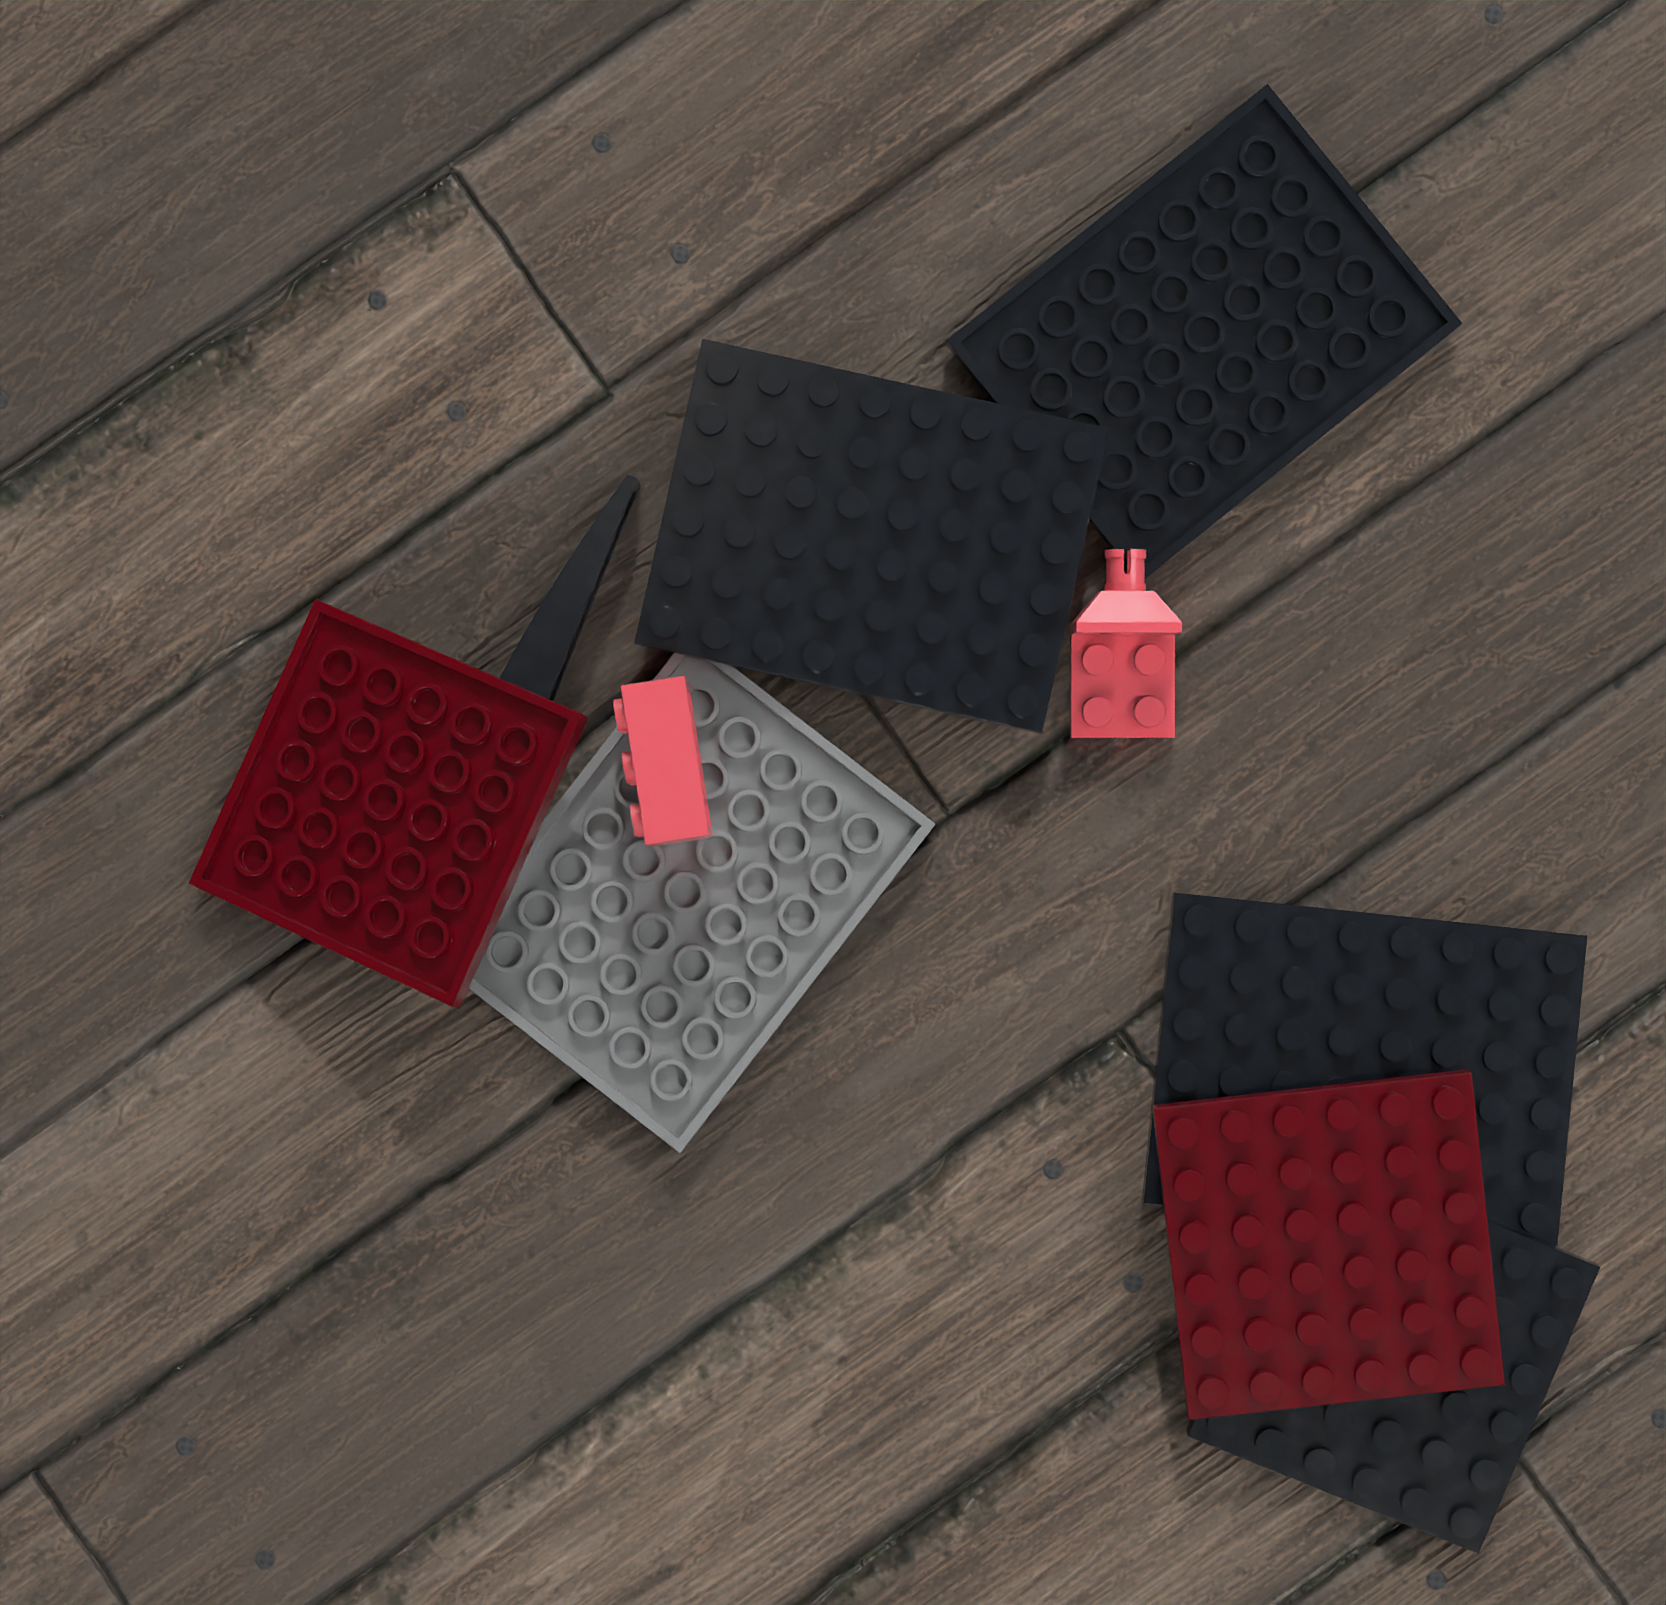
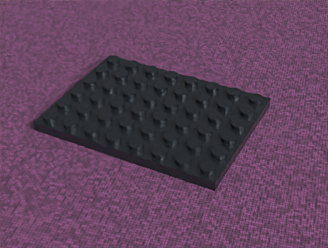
M1266 84L947 339L946 345L993 403L1109 428L1089 522L1111 549H1124V565L1126 568L1127 551H1130V549L1146 550V579L1463 323L1276 93Z
M702 339L634 643L639 646L1042 734L1109 428Z
M1173 893L1142 1202L1163 1205L1152 1105L1468 1069L1472 1073L1487 1219L1550 1245L1558 1246L1587 936Z

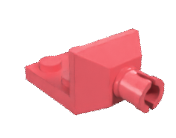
M1124 549L1104 550V559H1106V584H1104V591L1098 592L1070 624V738H1175V634L1182 633V621L1155 591H1146V550L1130 549V551H1127V573L1124 572Z

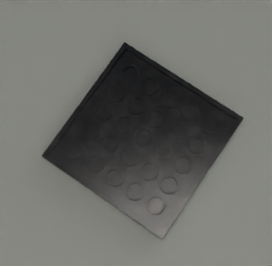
M1487 1219L1505 1385L1193 1419L1186 1430L1187 1435L1479 1554L1600 1266L1593 1261Z

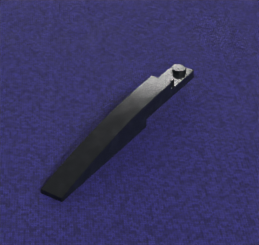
M627 475L598 515L530 622L503 670L500 679L554 701L641 486L637 478Z

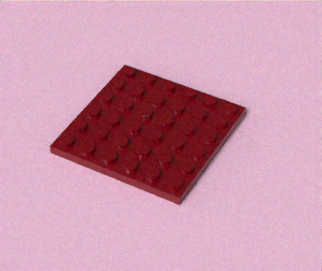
M315 599L189 884L442 1003L460 1009L589 717Z
M1468 1069L1152 1105L1186 1409L1189 1420L1505 1385L1472 1073Z

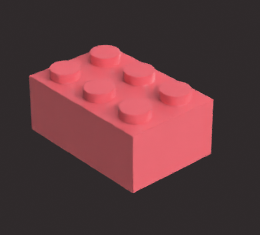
M685 676L622 685L623 698L615 699L613 703L618 731H621L622 734L628 733L631 751L622 752V762L626 783L630 784V786H637L639 804L630 805L634 835L638 836V838L645 837V844L651 847L713 837L689 682Z

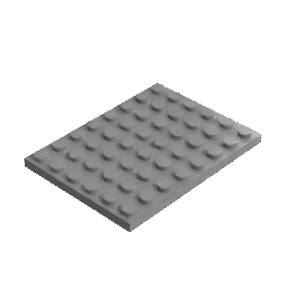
M674 653L653 681L685 676L689 682L713 837L651 847L645 844V837L638 838V836L634 835L630 805L639 804L637 786H630V784L626 783L622 762V752L631 751L628 733L622 734L616 727L543 820L469 989L681 1153L935 826V823L733 666Z

